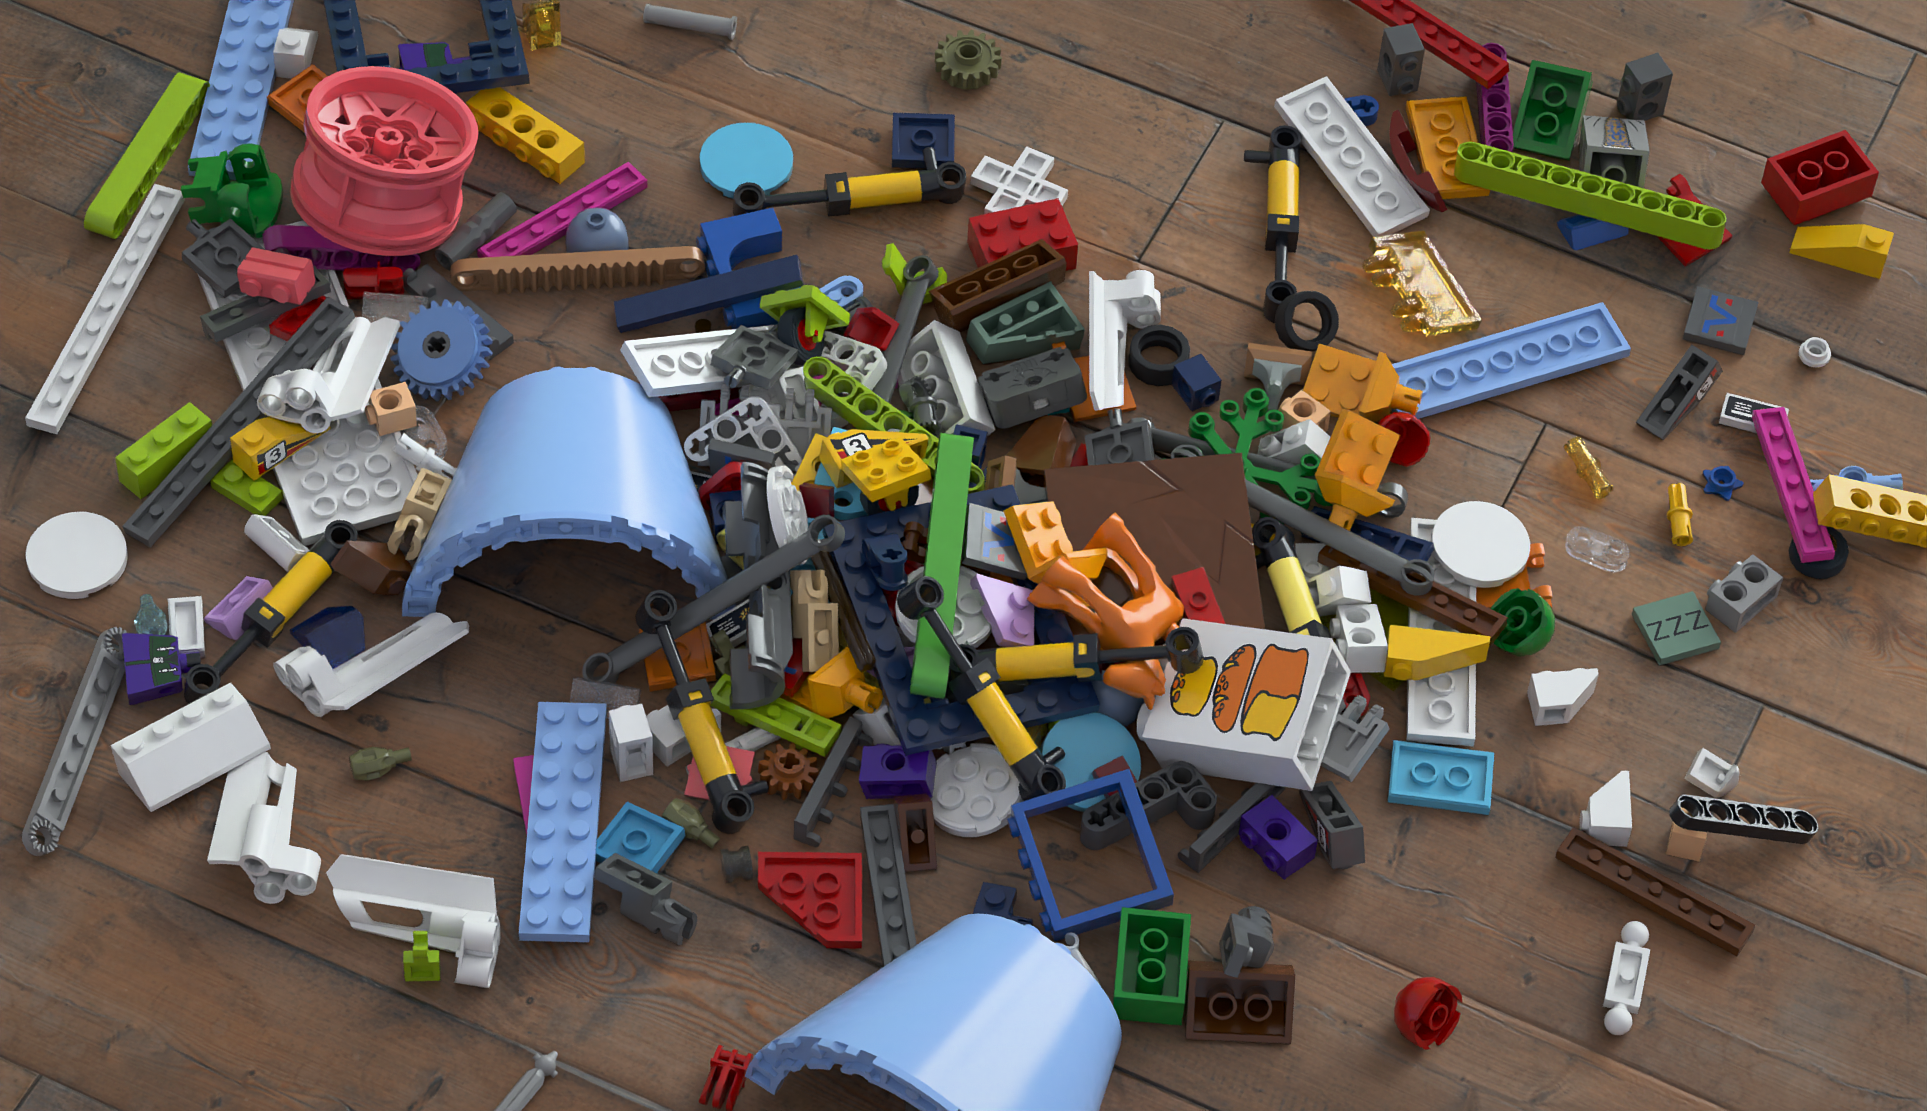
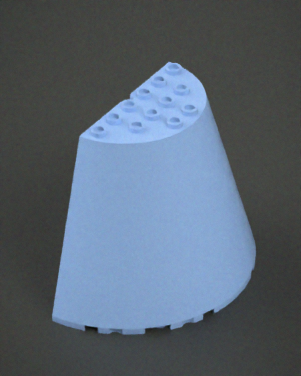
M553 367L550 370L525 375L499 389L490 397L480 414L406 583L402 602V616L425 617L430 613H436V604L441 593V585L453 576L454 567L457 565L463 567L472 560L482 556V548L492 545V549L496 550L504 547L510 541L523 543L544 539H585L610 544L621 542L629 546V549L638 552L641 551L643 546L652 550V558L664 563L672 570L679 567L682 570V578L687 583L695 585L697 598L727 581L728 578L669 410L658 397L649 398L641 384L631 379L601 371L595 367ZM736 604L731 605L710 619L714 620L736 607Z
M968 914L953 920L769 1042L754 1056L748 1065L745 1077L775 1095L790 1071H800L805 1064L809 1069L830 1070L834 1064L843 1065L840 1068L842 1073L849 1075L859 1074L867 1079L868 1082L895 1094L920 1111H1099L1121 1046L1122 1032L1120 1021L1110 999L1093 976L1071 956V952L1066 946L1052 942L1047 937L1041 935L1037 928L1029 924L1022 925L1015 921L989 914Z

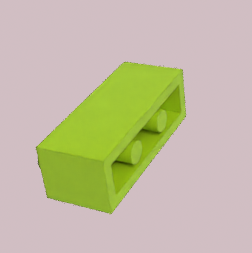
M187 403L115 457L119 482L138 498L143 499L160 485L211 428L212 420L192 403Z

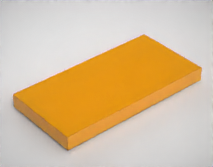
M1467 97L1406 101L1405 109L1412 137L1417 147L1416 153L1421 173L1429 170L1442 199L1489 196V189L1461 182L1454 175L1459 145L1464 142L1478 143Z

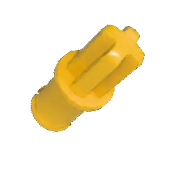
M1683 483L1671 484L1668 487L1670 510L1666 515L1667 519L1671 521L1672 543L1674 545L1677 544V546H1687L1693 542L1690 522L1693 512L1687 504L1686 486Z

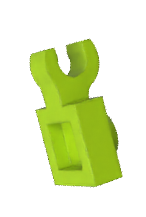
M413 931V951L403 952L405 981H440L439 950L428 949V931Z

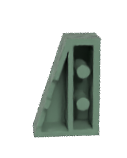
M1050 281L972 319L966 341L982 364L1032 357L1052 350V344L1065 342L1066 347L1070 351L1080 349L1085 329Z

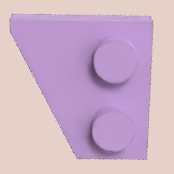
M976 574L970 580V585L973 590L978 589L985 604L981 609L986 620L991 624V632L997 645L1002 647L1034 645V605L1027 600V597L1033 590Z

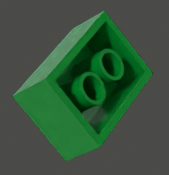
M1121 908L1112 1004L1119 1020L1182 1025L1191 914Z

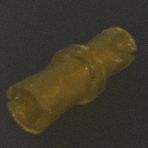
M1578 436L1568 441L1570 446L1565 444L1564 450L1577 467V475L1579 478H1584L1596 499L1605 498L1614 488L1601 470L1599 459L1591 455L1582 437Z

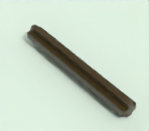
M820 551L810 558L816 570H825V576L828 581V600L830 603H838V623L857 668L861 672L872 671L875 668L876 658L830 552Z

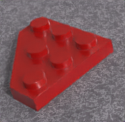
M758 852V889L826 948L862 949V853Z

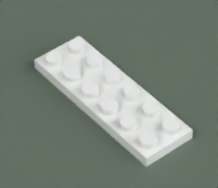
M1327 76L1276 99L1275 109L1288 126H1292L1300 132L1301 143L1376 241L1428 217L1430 209Z
M774 325L750 327V329L768 333ZM737 329L624 341L620 351L649 398L721 389L722 384H725L724 378L728 374L710 365L712 355ZM792 364L786 371L804 367V365ZM741 380L736 387H742V385H749L751 383Z

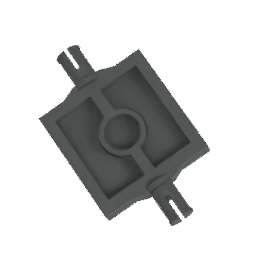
M193 219L192 223L190 221L187 224L186 230L193 234L197 240L182 252V260L220 295L226 298L240 288L237 268L243 260H246V255L251 248L265 249L232 219L209 230H206L197 220Z
M740 325L715 351L710 365L728 374L724 378V382L728 387L731 384L730 388L736 387L741 380H746L756 387L769 390L796 361L798 349L784 344L778 339V325H774L768 333L754 331Z
M1114 408L1115 414L1112 409L1108 411L1109 427L1100 432L1085 435L1088 465L1155 460L1151 427L1148 421L1123 423L1122 410L1119 408Z

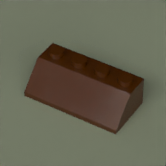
M1040 239L929 290L940 323L963 332L969 328L972 319L1050 281L1054 287L1064 282L1066 261L1062 255L1043 239Z

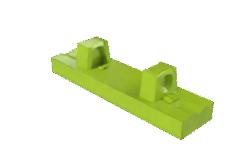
M725 673L711 690L714 698L710 704L711 707L734 716L737 723L744 726L750 723L795 743L796 749L800 751L806 748L825 757L842 732L841 724L780 697L769 704L756 708L730 709L731 676ZM802 723V729L798 731L797 728Z

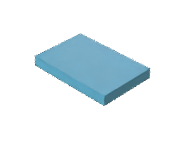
M1393 740L1387 802L1489 815L1494 753Z

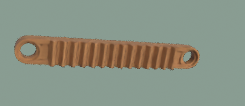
M693 246L466 258L457 260L451 265L450 278L451 284L458 290H492L494 294H498L501 289H504L507 294H511L514 288H517L520 293H524L526 288L536 292L539 287H543L548 292L552 286H555L558 291H562L563 287L567 285L571 290H575L577 285L587 289L590 284H593L596 289H600L603 283H606L609 288H613L615 283L625 287L628 282L637 287L640 281H644L647 286H650L653 281L663 285L665 280L696 278L704 272L705 260L703 251ZM688 260L696 261L693 264H682V262ZM462 273L474 274L468 277L459 276Z

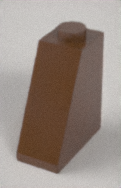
M1045 415L1033 422L1006 456L1016 458V467L1026 483L1045 488L1044 469L1070 467L1077 441L1065 417Z

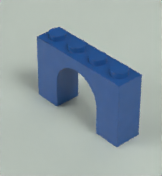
M773 208L700 223V237L696 238L697 248L702 250L706 257L705 268L707 276L711 277L730 272L737 264L746 259L782 251V229ZM761 297L724 306L725 308H723L725 324L727 327L732 326V329H738L740 325L747 328L778 325L779 322L759 308Z

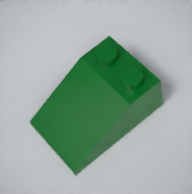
M1532 60L1513 130V148L1570 161L1593 84L1592 72Z

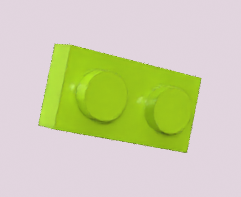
M230 460L211 479L212 489L254 515L266 516L283 499L281 489L262 477L253 481L233 460Z

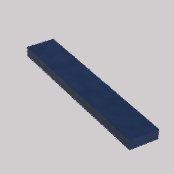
M796 254L614 301L617 328L620 333L756 299L764 295L774 294L779 290L787 291L801 287L804 283L800 259Z

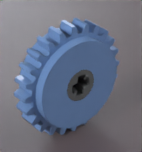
M444 299L442 306H439L435 300L431 301V308L429 309L420 305V313L415 315L413 312H410L408 314L411 320L408 323L400 322V325L403 327L402 333L397 332L395 336L399 342L391 346V349L397 353L390 357L391 361L398 365L393 370L401 377L399 379L401 383L406 382L409 390L413 394L419 392L423 399H427L431 394L435 401H439L441 394H443L448 400H451L452 392L455 391L462 396L464 395L463 388L465 386L471 389L475 387L472 382L475 377L478 379L483 378V375L480 373L481 368H489L490 366L484 360L485 357L492 356L493 354L486 347L493 343L492 339L486 335L490 330L483 323L484 320L478 314H475L471 307L467 306L464 308L459 301H456L453 307L447 299Z

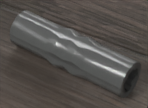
M499 192L477 213L471 216L466 223L460 226L450 238L435 250V257L441 266L450 271L451 265L455 261L468 258L476 249L482 246L487 239L493 236L517 212L514 201L508 195Z

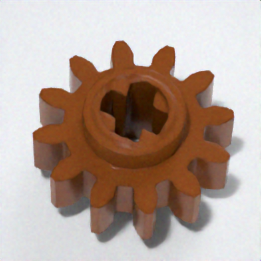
M778 743L776 744L775 753L765 750L764 760L759 761L758 773L760 774V781L765 780L768 782L769 795L780 791L782 800L787 799L788 793H793L797 799H801L802 789L810 792L813 783L819 775V769L816 768L817 757L807 758L808 749L806 748L801 749L800 752L795 751V743H791L789 749L785 750Z

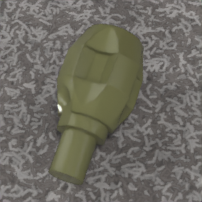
M369 747L360 749L349 757L353 778L365 781L380 778L389 772L391 768L396 767V764L412 760L409 747L396 751L380 747Z
M678 798L673 799L662 814V818L683 827L685 837L694 838L696 841L700 839L711 849L720 840L716 834L708 829V825L705 823L700 811L687 801Z

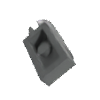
M617 853L611 855L595 868L594 879L608 885L611 889L622 892L620 913L648 928L654 934L661 930L664 939L678 946L682 945L683 937L689 940L693 935L697 925V914L670 898L673 881Z
M1248 906L1238 912L1239 915L1231 913L1219 942L1224 974L1238 978L1242 966L1261 968L1272 955L1274 950L1272 922L1270 914L1263 908Z

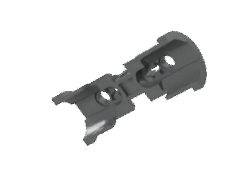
M743 462L740 468L742 501H725L722 507L723 520H725L726 556H743L744 570L779 549L773 532L767 501V475L769 470L750 462ZM790 570L766 585L761 584L758 590L749 594L750 610L746 616L747 648L730 650V709H751L764 706L779 698L785 690L784 670L793 654Z

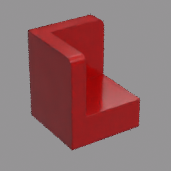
M876 307L857 308L843 336L877 347L880 351H885L900 323Z

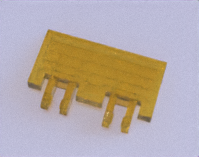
M1424 230L1372 237L1368 247L1374 255L1364 260L1362 267L1367 273H1375L1371 276V282L1374 286L1385 287L1393 285L1399 293L1402 301L1395 303L1390 311L1394 317L1404 318L1399 324L1403 332L1423 331L1425 336L1479 328L1482 322L1481 317Z

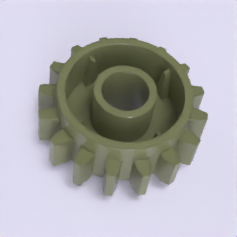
M958 30L957 37L948 34L946 35V42L939 41L938 49L935 50L936 72H941V79L946 80L952 87L965 90L979 89L984 85H989L991 78L998 77V70L1001 69L1002 61L1000 47H995L994 39L986 41L985 33L974 36V30H970L968 35H964L961 30Z

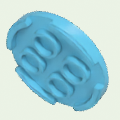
M736 123L718 129L706 139L700 152V171L705 182H709L713 187L723 192V196L734 199L736 188L746 182L759 185L763 189L765 196L770 195V192L788 182L793 170V153L788 141L774 129L756 123Z
M1094 712L1060 720L1044 738L1040 749L1043 756L1055 747H1061L1065 752L1064 759L1054 765L1060 769L1065 777V788L1094 780L1091 774L1094 769L1122 755L1136 780H1139L1141 758L1137 744L1122 724L1107 715ZM1100 795L1068 805V807L1084 812L1087 808L1106 798L1104 795Z

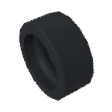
M1302 291L1286 297L1278 306L1275 314V329L1278 337L1290 349L1317 351L1319 343L1326 346L1329 345L1335 338L1339 327V315L1334 303L1326 295L1317 291ZM1302 303L1313 304L1321 316L1322 327L1320 333L1312 340L1301 339L1295 333L1292 326L1293 311L1297 305Z
M1151 325L1139 330L1133 336L1130 344L1128 362L1131 372L1137 379L1149 385H1171L1174 365L1190 358L1188 339L1182 332L1171 326ZM1161 346L1174 351L1178 359L1170 364L1158 365L1145 360L1141 352L1149 347Z

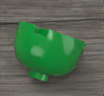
M1519 588L1511 589L1501 595L1491 607L1492 610L1508 617L1507 626L1494 641V644L1504 652L1519 657L1533 655L1543 650L1551 641L1555 632V616L1551 606L1535 591L1530 589L1521 591Z

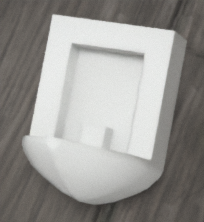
M1702 748L1698 751L1684 779L1714 798H1720L1737 786L1740 773L1737 765H1730Z

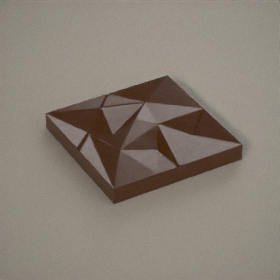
M1242 453L1044 469L1046 502L1054 501L1073 551L1083 550L1099 527L1116 512L1124 521V526L1133 535L1143 553L1156 566V572L1174 593L1175 597L1177 595L1171 582L1172 576L1204 567L1225 624L1265 629ZM1118 553V555H1119V556L1127 563V565L1132 569L1131 565ZM1103 566L1098 578L1091 581L1106 597L1120 607L1126 602L1133 600L1131 589L1122 577L1108 567ZM1064 613L1073 637L1074 635L1089 634L1081 624ZM1179 619V622L1176 623L1179 627L1182 619ZM1161 637L1154 643V646H1161L1166 641Z

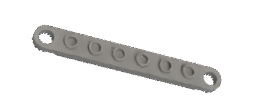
M113 627L102 632L97 640L23 829V844L26 850L34 856H43L52 852L57 847L60 833L65 828L124 675L125 663L122 633H127V631L122 630L120 627ZM110 638H114L118 642L119 652L112 650L114 648L110 647L112 643H109L112 640ZM39 830L45 838V844L42 846L40 843L37 844L38 840L35 841L37 837L34 835L36 834L35 831Z

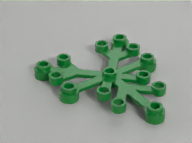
M1252 388L1245 393L1242 405L1245 413L1244 420L1239 415V405L1237 402L1225 400L1221 403L1220 418L1228 422L1239 436L1235 453H1242L1246 480L1256 485L1258 484L1255 480L1278 485L1291 502L1305 509H1308L1310 506L1311 495L1309 492L1314 493L1313 497L1318 504L1323 506L1333 505L1324 500L1317 480L1304 478L1305 476L1315 475L1320 464V459L1316 455L1305 454L1302 456L1300 464L1283 472L1254 467L1251 461L1247 459L1253 439L1269 432L1280 431L1283 428L1284 415L1278 410L1268 411L1269 397L1264 390ZM1199 412L1191 417L1188 427L1190 437L1206 441L1216 455L1232 453L1214 430L1215 422L1208 413ZM1265 415V419L1257 423L1258 417ZM1297 498H1302V499H1304L1305 501H1298V500H1296V499H1297ZM1262 512L1259 514V519L1270 517Z

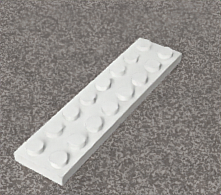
M1411 518L1410 536L1431 542V535L1437 520ZM1431 554L1427 562L1434 569V582L1476 602V587L1453 579L1454 575L1448 572L1440 562H1436L1433 554ZM1408 607V627L1461 633ZM1476 664L1421 680H1407L1406 741L1474 746Z

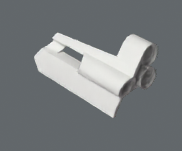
M1089 271V392L1095 411L1124 405L1127 323L1143 329L1147 326L1156 325L1161 321L1160 292L1154 289V275L1149 271H1132L1127 274L1126 280L1118 281L1103 280L1094 271Z
M355 317L321 355L313 370H287L283 374L269 377L257 399L258 409L263 414L272 418L292 423H301L302 427L310 433L324 432L334 420L363 413L400 327L399 320L383 317L370 323L367 318ZM351 336L336 373L328 372L342 340Z
M430 613L403 631L332 669L325 655L321 656L310 646L297 648L273 663V667L278 678L286 688L303 701L313 715L322 717L332 710H347L469 633V624L467 621L453 623L448 616L442 613Z
M264 752L228 771L207 861L209 864L240 865L255 885V897L264 903L275 904L283 900L286 889L300 896L313 893L317 885L321 858L310 849L289 845L297 769L286 763V767L279 765L270 757L268 752ZM271 782L281 787L277 806L266 805Z
M341 854L326 872L333 886V895L336 903L353 929L414 943L413 931H428V947L456 953L455 957L459 958L457 976L454 983L485 988L490 987L501 939L500 923L496 910L494 878ZM362 901L420 910L423 915L422 924L418 927H408L373 921L366 912Z

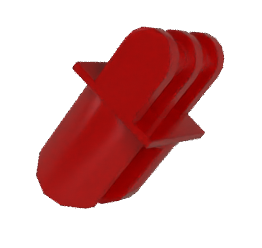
M378 261L377 267L346 268L343 271L345 297L347 299H378L379 306H381V300L400 299L404 296L403 271L399 267H381L380 261Z
M718 1045L714 1057L710 1060V1072L699 1098V1103L702 1105L708 1104L715 1083L718 1081L713 1095L712 1107L721 1109L731 1086L726 1102V1111H733L741 1087L745 1088L747 1078L745 1074L748 1065L753 1059V1054L741 1055L738 1054L736 1049L730 1052L723 1050L724 1046Z

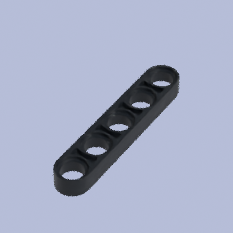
M1693 795L1679 796L1669 810V816L1672 821L1683 829L1796 844L1808 843L1819 828L1816 819L1804 810ZM1681 807L1689 811L1693 817L1687 815ZM1710 811L1717 814L1721 820L1715 818ZM1739 815L1744 817L1750 824L1744 822ZM1767 819L1773 821L1778 828L1773 826ZM1796 823L1802 825L1806 831L1799 828Z

